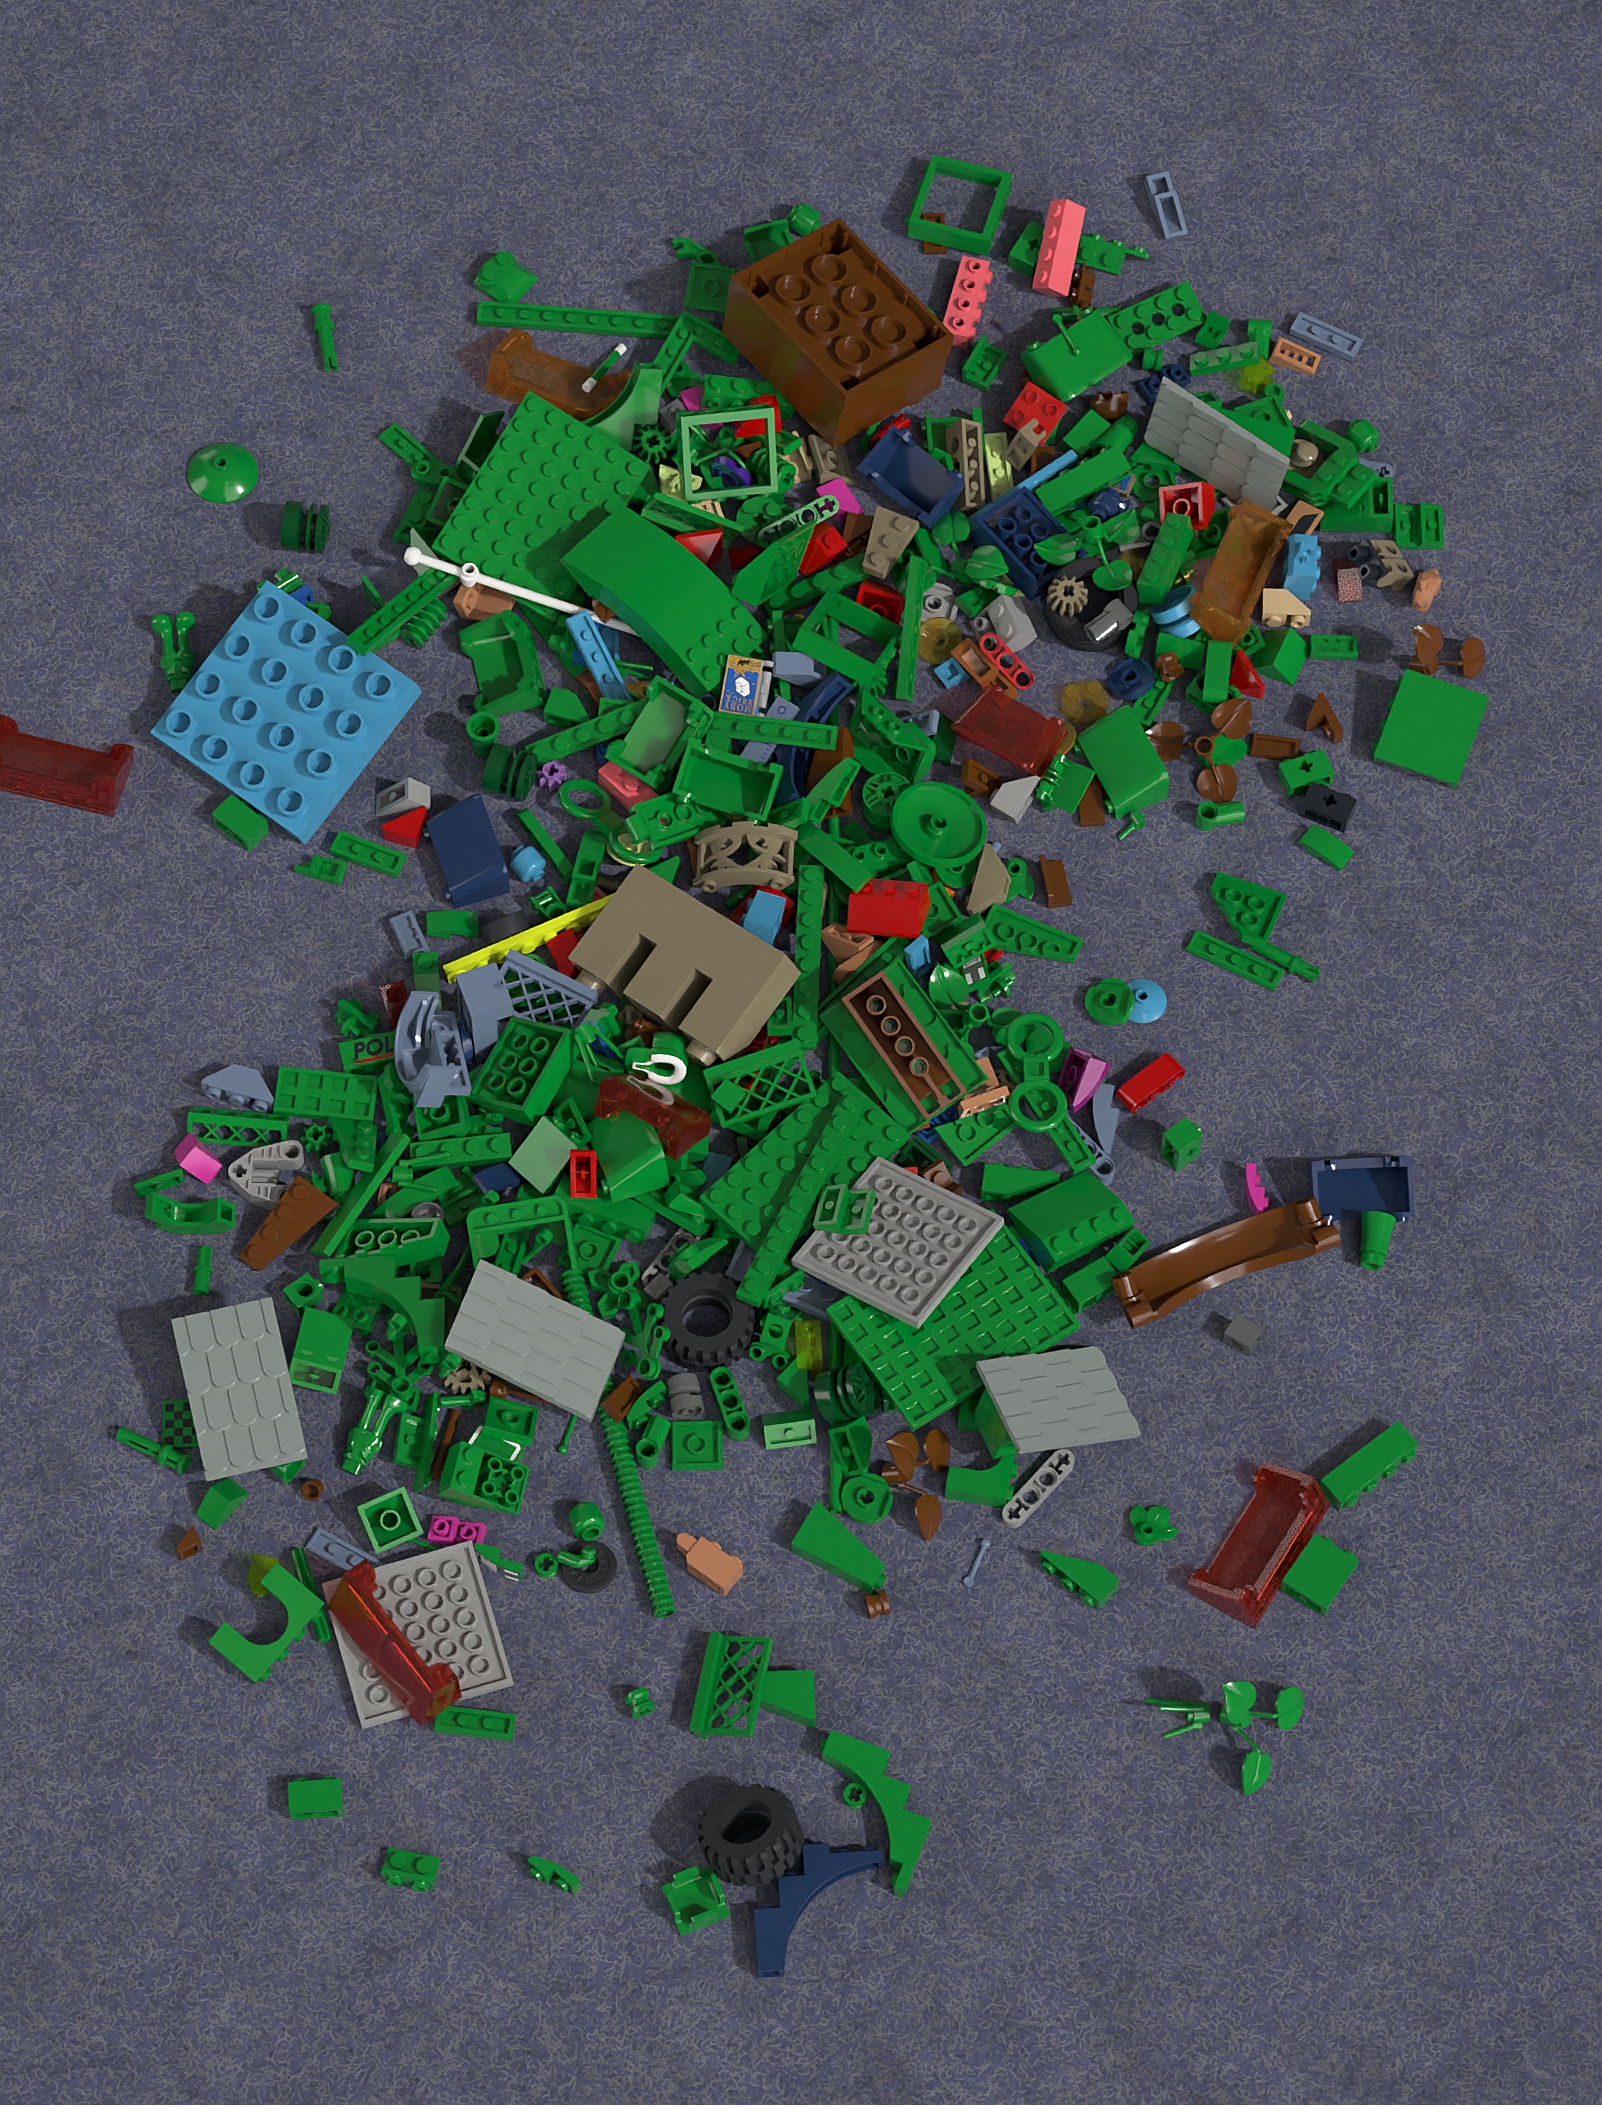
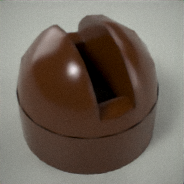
M317 1478L307 1480L302 1486L303 1496L310 1501L319 1499L324 1491L323 1483Z

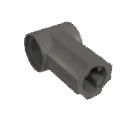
M1154 521L1146 523L1143 528L1139 529V535L1135 540L1123 545L1117 544L1119 554L1122 556L1142 550L1151 551L1156 537L1149 538L1148 536H1157L1161 525Z
M1117 598L1111 601L1099 616L1085 625L1084 630L1088 638L1098 644L1115 630L1120 631L1128 626L1134 619V615Z

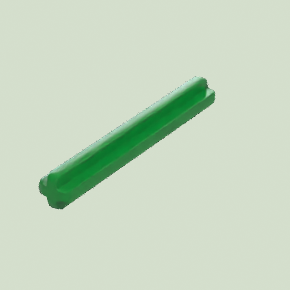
M304 1549L292 1550L291 1557L299 1582L319 1598ZM323 1613L313 1623L320 1644L332 1640L330 1629Z

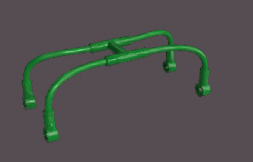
M487 1190L482 1197L480 1207L496 1205L500 1199L499 1195L493 1190ZM541 1228L536 1234V1241L532 1246V1250L524 1256L521 1266L533 1258L537 1252H540L552 1240L553 1234L548 1229ZM468 1239L455 1270L448 1275L431 1299L445 1298L447 1302L460 1309L463 1300L449 1290L458 1280V1275L471 1252L470 1239ZM395 1313L388 1322L389 1327L386 1330V1338L389 1341H393L412 1330L409 1325L404 1327L407 1320L403 1315ZM447 1350V1356L443 1362L439 1363L438 1375L440 1378L448 1376L461 1363V1358L457 1354Z

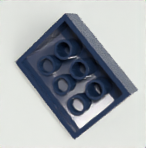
M1024 486L977 517L970 528L969 536L979 547L991 545L999 549L1009 569V572L1005 573V575L1031 602L1048 590L1054 575H1056L1060 568L1064 567V565H1053L1044 561L1037 554L1034 544L1057 534L1070 533ZM1081 546L1079 550L1075 551L1076 558L1074 560L1085 558L1088 552Z

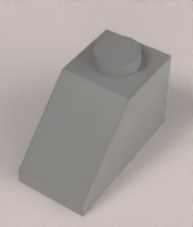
M1032 776L1002 784L1000 789L996 788L990 797L992 810L1017 824L1037 793L1035 790L1039 788L1042 782L1041 778Z
M409 777L376 794V816H403L423 806L426 809L430 808V786Z

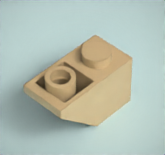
M1263 588L1261 624H1267L1269 627L1291 625L1294 628L1309 626L1311 610L1287 589Z

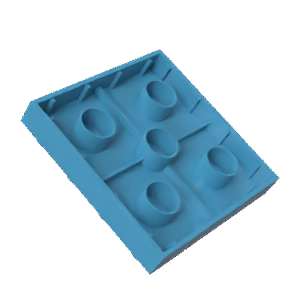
M267 580L150 733L158 742L237 798L245 800L250 807L305 845L415 703L422 691L414 681L372 652L364 657L345 644L348 637L346 634Z

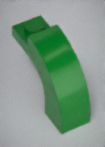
M155 1192L146 1194L145 1218L157 1222L156 1228L174 1234L213 1235L235 1228L236 1205L219 1197L203 1203L188 1204L173 1201Z

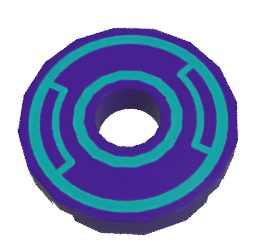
M716 457L710 464L712 476H721L723 487L753 485L748 472L742 467L738 469L734 466L736 462L732 459Z

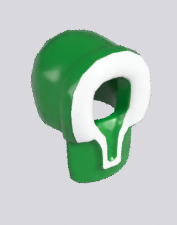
M656 1032L654 1033L652 1048L636 1047L627 1050L625 1068L630 1071L645 1073L647 1078L655 1083L671 1085L679 1083L684 1079L687 1072L690 1056L685 1050L689 1044L677 1033Z

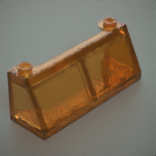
M513 328L492 351L485 392L521 404L528 391H531L580 422L599 414L610 406L625 388L632 371H621L617 379L604 375L590 392H585L582 389V385L595 372L594 370L534 349L532 337L525 331Z
M1245 498L1242 499L1239 505L1234 504L1228 514V517L1231 518L1206 577L1199 592L1196 591L1190 601V604L1193 606L1189 615L1213 640L1233 642L1232 651L1249 630L1252 623L1250 617L1274 560L1283 546V540L1290 534L1293 527L1292 523Z

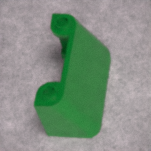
M1084 307L1079 311L1080 315L1076 317L1077 322L1066 329L1076 346L1081 348L1080 355L1076 356L1073 354V348L1063 332H1060L1047 342L1032 341L1026 345V350L1019 353L1034 385L1060 402L1076 397L1133 359L1128 346L1098 308Z
M506 609L459 631L461 639L459 642L460 649L465 655L468 654L473 659L481 693L475 696V702H473L476 713L485 711L499 716L546 705L548 697L534 638L529 626L509 609Z
M656 675L654 679L648 682L645 688V692H647L646 697L649 700L625 739L612 741L608 745L604 757L660 794H665L677 778L689 738L702 739L713 721L714 712L700 700Z
M1129 704L1117 707L1073 737L1070 744L1073 754L1080 756L1081 759L1086 758L1092 770L1096 771L1095 775L1105 791L1103 806L1108 814L1112 813L1115 820L1167 799L1169 788L1167 770Z
M690 737L672 790V794L676 796V801L686 805L693 802L744 818L746 821H754V826H760V823L765 824L783 775V766L771 763V765L765 767V762L763 761L756 762L715 749L711 745H708L706 749V745L701 744L702 740Z
M638 1091L626 1094L586 1123L592 1136L588 1147L596 1150L597 1159L604 1179L600 1180L604 1194H609L612 1203L670 1186L662 1145Z

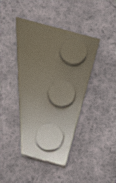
M877 505L862 565L863 571L885 579L919 529V522Z

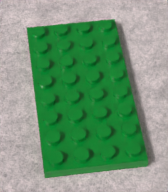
M839 1071L816 1090L818 1098L803 1102L699 1197V1202L756 1254L844 1091L868 1099V1105L824 1186L846 1184L850 1190L878 1156L888 1160L910 1140L911 1135ZM820 1195L795 1242L814 1228L813 1223Z

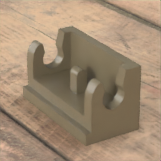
M1035 418L1018 431L1002 455L1018 472L1023 469L1037 448L1038 443L1046 435V431H1042L1039 435L1033 432V429L1039 423Z

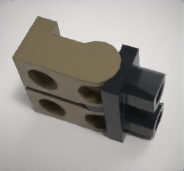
M1364 539L1359 545H1354L1347 552L1350 561L1356 563L1360 578L1366 580L1369 587H1375L1376 585L1378 587L1391 586L1393 591H1399L1414 577L1406 561L1402 560L1403 556L1394 541Z

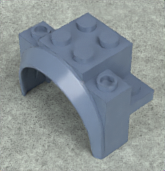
M411 991L400 1014L395 1033L394 1058L399 1078L408 1088L409 1094L414 1095L416 1107L440 1108L445 1095L469 1096L472 1090L455 1014L452 1011H435L439 1001L438 992Z

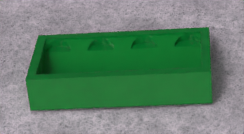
M687 1064L686 1075L679 1083L672 1085L657 1083L655 1131L662 1145L664 1155L672 1145L680 1144L688 1153V1161L700 1164L708 1156L710 1091L703 1070L707 1068Z

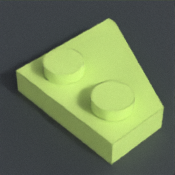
M660 464V493L687 503L688 501L680 497L679 470ZM691 474L692 491H695L701 487L702 477Z

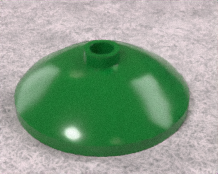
M221 442L204 447L195 454L188 467V481L195 494L203 500L216 504L232 503L244 498L253 490L258 479V465L254 456L244 447L234 443Z

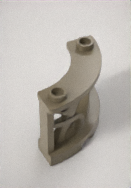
M754 821L733 822L732 827L721 828L720 825H716L697 833L694 841L698 845L696 878L693 879V885L710 893L724 887L741 884L761 885L776 890L784 889L794 882V876H792L794 841L797 840L798 831L768 823V827L754 826ZM741 843H748L753 851L760 854L758 858L744 866H740L727 857L734 853ZM780 849H783V857L778 854ZM773 860L782 864V872L778 871L777 864Z

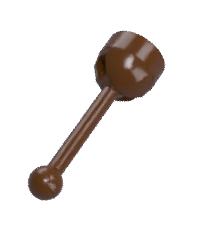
M493 1378L490 1396L503 1399L508 1394L539 1400L545 1405L550 1403L535 1394L509 1389L508 1384L504 1380Z

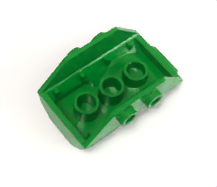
M863 686L847 729L854 736V760L862 764L861 768L870 777L885 771L896 772L904 776L911 783V786L920 783L928 774L935 757L936 747L934 742L913 722L907 721L903 723Z

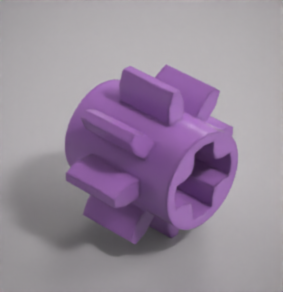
M555 760L547 764L543 762V770L537 771L540 787L546 786L549 788V792L555 788L559 789V786L562 785L561 781H567L564 765L559 766L555 763Z

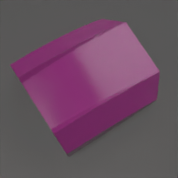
M1072 1046L1069 1048L1056 1085L1065 1094L1068 1104L1067 1110L1074 1114L1089 1101L1100 1087L1111 1063L1098 1055Z

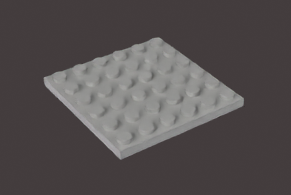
M878 1156L850 1189L873 1188L876 1193L867 1234L846 1235L816 1230L792 1258V1265L919 1328L1004 1225V1218Z
M471 1540L321 1583L362 1729L438 1708V1705H448L514 1685Z

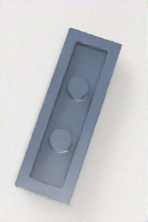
M1302 312L1297 316L1289 334L1351 362L1363 343V339Z

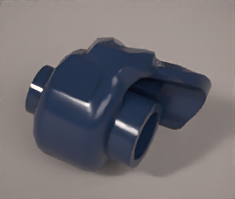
M1106 487L1104 490L1095 492L1088 504V511L1091 516H1097L1101 522L1105 523L1111 518L1126 512L1131 501L1129 499L1127 501H1120L1121 496L1119 492L1111 487Z

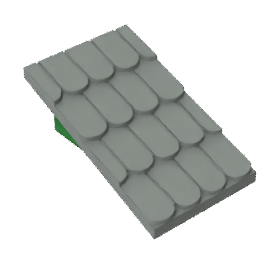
M1163 376L1143 439H1145L1148 445L1173 458L1176 464L1207 480L1209 484L1214 485L1215 489L1237 500L1236 503L1269 521L1289 466V455L1296 429L1206 404Z
M480 1259L444 1346L446 1350L457 1354L459 1357L591 1423L624 1342L625 1332L616 1326L589 1315V1312L517 1278L516 1275Z
M272 1297L171 1319L206 1480L211 1481L308 1459Z
M1096 1346L1073 1350L1064 1349L1042 1354H1027L1010 1358L1007 1356L978 1361L975 1365L986 1389L972 1416L993 1459L1014 1452H1018V1454L1131 1439L1141 1435L1137 1420L1131 1414L1126 1398L1120 1392L1116 1378L1106 1364L1104 1354Z

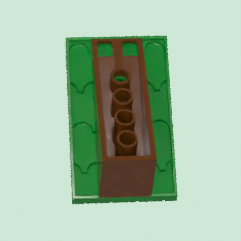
M900 959L818 1015L895 1122L909 1134L919 1129L989 1079Z

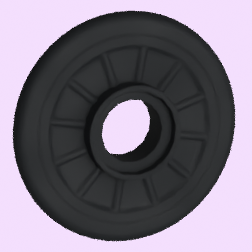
M594 1540L577 1542L566 1551L578 1555L582 1554V1548L586 1546L593 1547L596 1550V1559L593 1562L596 1568L594 1571L587 1573L581 1567L575 1569L561 1563L560 1571L562 1578L570 1588L580 1593L591 1594L604 1590L612 1583L617 1572L615 1555L609 1547L601 1542Z

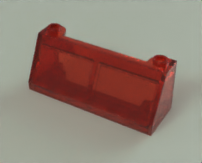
M0 715L1 791L110 817L115 815L133 766L134 746L118 743L111 747L110 753H104L18 732V725L15 720L8 716Z
M1263 1461L1253 1475L1256 1492L1207 1571L1203 1568H1198L1191 1574L1187 1583L1195 1597L1253 1629L1257 1626L1281 1587L1282 1580L1302 1553L1330 1507L1314 1477Z
M364 1559L344 1573L328 1604V1609L420 1728L462 1698L459 1680L447 1664L439 1662L428 1667L373 1596V1593L378 1590V1585L375 1583L376 1572L368 1560Z

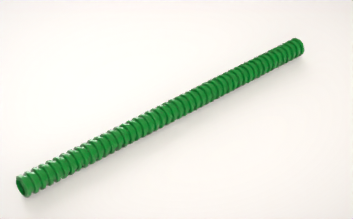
M566 1270L560 1275V1279L563 1281L562 1286L565 1288L564 1293L567 1295V1302L594 1316L590 1299L588 1298V1291H586V1284H584V1277H582V1270ZM610 1375L598 1404L597 1412L600 1415L599 1420L602 1422L601 1427L604 1429L603 1434L606 1436L605 1441L608 1443L607 1448L610 1451L609 1456L612 1458L611 1463L614 1465L613 1470L616 1472L615 1477L618 1479L617 1485L619 1486V1492L622 1494L623 1506L626 1508L625 1514L628 1515L627 1521L630 1523L629 1528L632 1530L631 1535L634 1537V1544H636L635 1550L638 1552L637 1557L640 1559L639 1564L642 1566V1573H644L643 1579L646 1581L645 1586L648 1588V1595H650L649 1600L652 1603L651 1608L654 1610L653 1615L657 1618H665L675 1613L676 1607L673 1605L674 1600L671 1598V1591H669L670 1586L667 1583L668 1578L665 1576L666 1571L663 1569L664 1564L661 1561L662 1557L657 1547L658 1542L655 1540L656 1535L653 1532L652 1521L648 1518L650 1514L647 1511L648 1507L643 1496L644 1492L641 1489L642 1485L639 1482V1475H637L636 1463L633 1460L634 1456L631 1453L632 1449L629 1446L630 1442L627 1439L628 1435L625 1432V1425H623L624 1420L622 1419L617 1423L600 1406L614 1390ZM670 1613L666 1616H660L661 1614Z

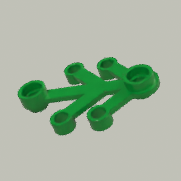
M624 1289L619 1293L618 1305L621 1309L629 1311L635 1335L631 1334L629 1328H618L625 1332L623 1343H628L640 1349L642 1358L638 1357L635 1350L625 1349L621 1354V1361L623 1364L637 1367L641 1377L652 1381L658 1377L661 1370L658 1357L662 1343L670 1338V1329L667 1326H656L653 1332L655 1321L663 1316L664 1308L661 1304H649L646 1321L643 1326L638 1309L641 1303L640 1295L634 1290ZM653 1332L654 1340L650 1350L649 1343Z
M392 1312L387 1316V1328L389 1327V1320L396 1312ZM403 1336L393 1340L394 1356L383 1349L378 1341H368L365 1345L366 1355L371 1358L377 1357L394 1369L396 1378L384 1371L382 1365L378 1362L368 1364V1377L381 1380L389 1386V1394L401 1401L410 1399L415 1391L414 1384L422 1376H429L433 1372V1364H422L420 1360L418 1367L406 1377L405 1370L420 1356L418 1341H416V1345L405 1356ZM376 1347L377 1350L371 1351L369 1348ZM424 1365L429 1366L428 1369H423L421 1367ZM372 1369H378L379 1371L374 1373V1372H371L370 1370H372Z

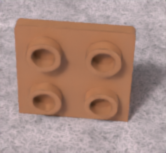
M462 583L453 601L460 618L475 622L483 621L506 609L511 611L515 603L514 600L498 590L480 583H475L472 587H466Z
M988 1057L975 1061L989 1079L954 1103L960 1119L1006 1103L1010 1095L1007 1086L1000 1087Z

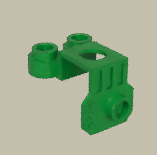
M781 1301L773 1307L770 1305L768 1307L770 1312L767 1315L761 1338L755 1340L748 1347L749 1357L756 1362H760L767 1356H771L773 1366L778 1370H785L794 1360L792 1352L787 1349L788 1342H786L791 1324L794 1320L801 1321L805 1314L790 1308L791 1306L786 1302ZM772 1324H778L782 1327L783 1334L781 1337L774 1338L770 1335L769 1327ZM754 1348L760 1349V1356L755 1355ZM783 1357L785 1364H780L777 1358Z

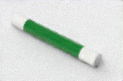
M620 343L582 385V389L585 392H590L627 350L624 344Z

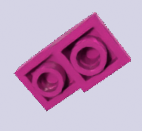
M1246 1163L1245 1190L1249 1206L1253 1214L1256 1215L1263 1211H1268L1269 1197L1264 1196L1265 1187H1259L1260 1173H1256V1164Z
M433 1515L427 1539L428 1541L448 1546L471 1540L474 1547L475 1543L483 1544L487 1527L484 1523L461 1522L457 1517Z

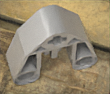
M289 1140L254 1148L229 1166L228 1174L231 1186L251 1204L273 1210L290 1187L289 1185H278L279 1171L297 1170L304 1163L301 1144L295 1140ZM291 1153L298 1154L294 1158L287 1157Z

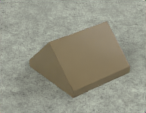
M813 434L808 436V455L811 456L814 463L813 471L818 487L839 477L842 478L846 486L854 485L855 480L844 446L840 445L832 448L822 437Z

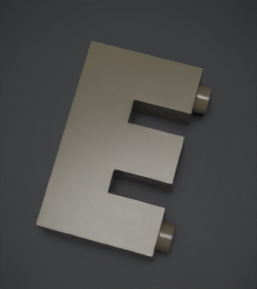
M638 863L633 867L568 957L580 971L575 980L598 991V998L604 990H607L619 999L625 995L640 1012L673 1033L678 1032L680 1029L691 1041L685 1052L706 1068H710L715 1060L725 1063L740 1058L801 974L786 954Z

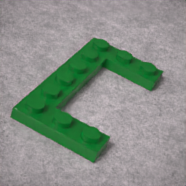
M684 310L653 362L663 369L660 397L692 344L732 366L741 352L721 330ZM634 424V432L637 433L639 428L645 431V427H638ZM649 424L651 430H654L655 424ZM677 433L671 436L672 441L668 443L672 447L671 452L673 454L678 452Z

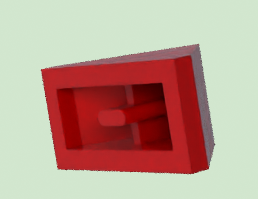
M423 806L381 825L383 839L417 849L422 837V827L425 826V821L428 820L426 807Z
M570 1150L571 1198H596L598 1175L596 1150Z

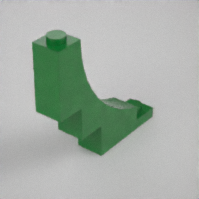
M395 1254L319 1260L322 1283L345 1282L347 1292L377 1300L393 1309L396 1313L403 1315L417 1338L421 1363L435 1364L443 1362L447 1356V1350L444 1345L448 1337V1312L445 1298L423 1300L420 1276L398 1278Z
M831 1730L829 1737L823 1738L819 1748V1752L822 1753V1762L834 1766L857 1783L863 1785L867 1794L875 1803L888 1835L890 1849L889 1866L900 1870L895 1871L891 1881V1885L894 1886V1895L904 1898L931 1829L932 1819L904 1810L910 1796L911 1785L884 1776L890 1761L889 1750Z

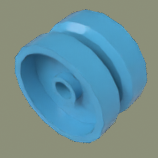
M1190 584L1169 591L1163 606L1152 604L1149 609V613L1155 623L1161 624L1159 627L1161 633L1182 638L1198 631L1211 617L1205 604L1199 602L1201 597L1195 586Z

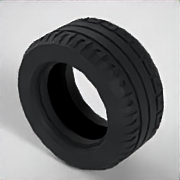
M1086 557L1076 559L1069 564L1067 563L1057 571L1049 587L1053 586L1055 579L1061 581L1064 575L1068 580L1075 576V582L1083 581L1084 586H1096L1092 576L1097 568L1104 566L1100 557ZM1133 580L1126 588L1106 590L1112 595L1113 599L1119 598L1133 615L1135 614L1138 607V594ZM1046 598L1045 614L1051 631L1062 643H1066L1068 647L1076 648L1078 651L1098 652L1113 648L1114 645H1118L1119 642L1126 638L1134 623L1131 622L1120 631L1115 630L1096 644L1088 638L1084 630V626L1088 623L1080 621L1075 616L1070 617L1068 612H1064L1060 616V609L1052 611V603H1048Z

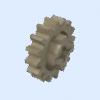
M461 1358V1363L458 1367L452 1370V1373L448 1376L440 1378V1381H444L445 1389L452 1387V1394L455 1395L458 1391H461L462 1396H465L472 1389L485 1391L484 1383L491 1384L490 1376L494 1374L483 1369L482 1374L479 1375L478 1370L481 1367Z

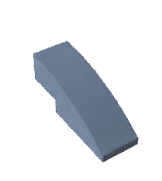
M1169 171L1146 176L1144 180L1146 191L1165 240L1188 235L1177 192L1173 189Z
M1101 1083L1093 1095L1092 1126L1096 1144L1110 1158L1120 1109L1111 1108L1115 1085Z

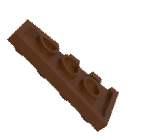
M298 1175L239 1257L259 1272L285 1252L290 1245L304 1236L309 1229L323 1220L328 1213L336 1209L339 1204Z

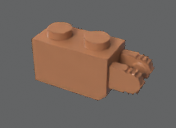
M686 1532L677 1535L676 1549L686 1558L687 1571L725 1597L743 1575L741 1560L733 1554H726L721 1550L720 1545L712 1539L706 1540L701 1536L697 1540L693 1536L686 1534Z

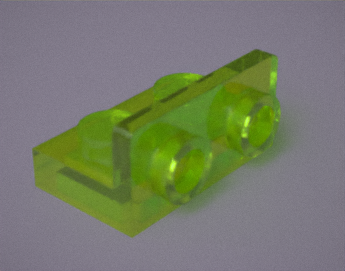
M820 1320L796 1321L797 1368L799 1370H812V1378H816L818 1374L823 1372Z

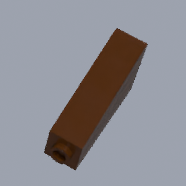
M838 726L835 751L816 749L806 781L807 796L826 774L846 757L854 760V736L844 726ZM853 782L839 808L831 804L823 820L852 814Z

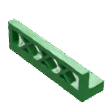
M192 1106L188 1111L187 1135L189 1133L193 1134L194 1123H203L209 1131L204 1136L194 1135L202 1143L259 1148L277 1143L271 1142L265 1135L270 1130H281V1142L287 1141L291 1117L273 1115V1113ZM221 1125H227L234 1134L229 1138H223L216 1129ZM246 1127L253 1128L259 1136L254 1140H246L240 1132Z

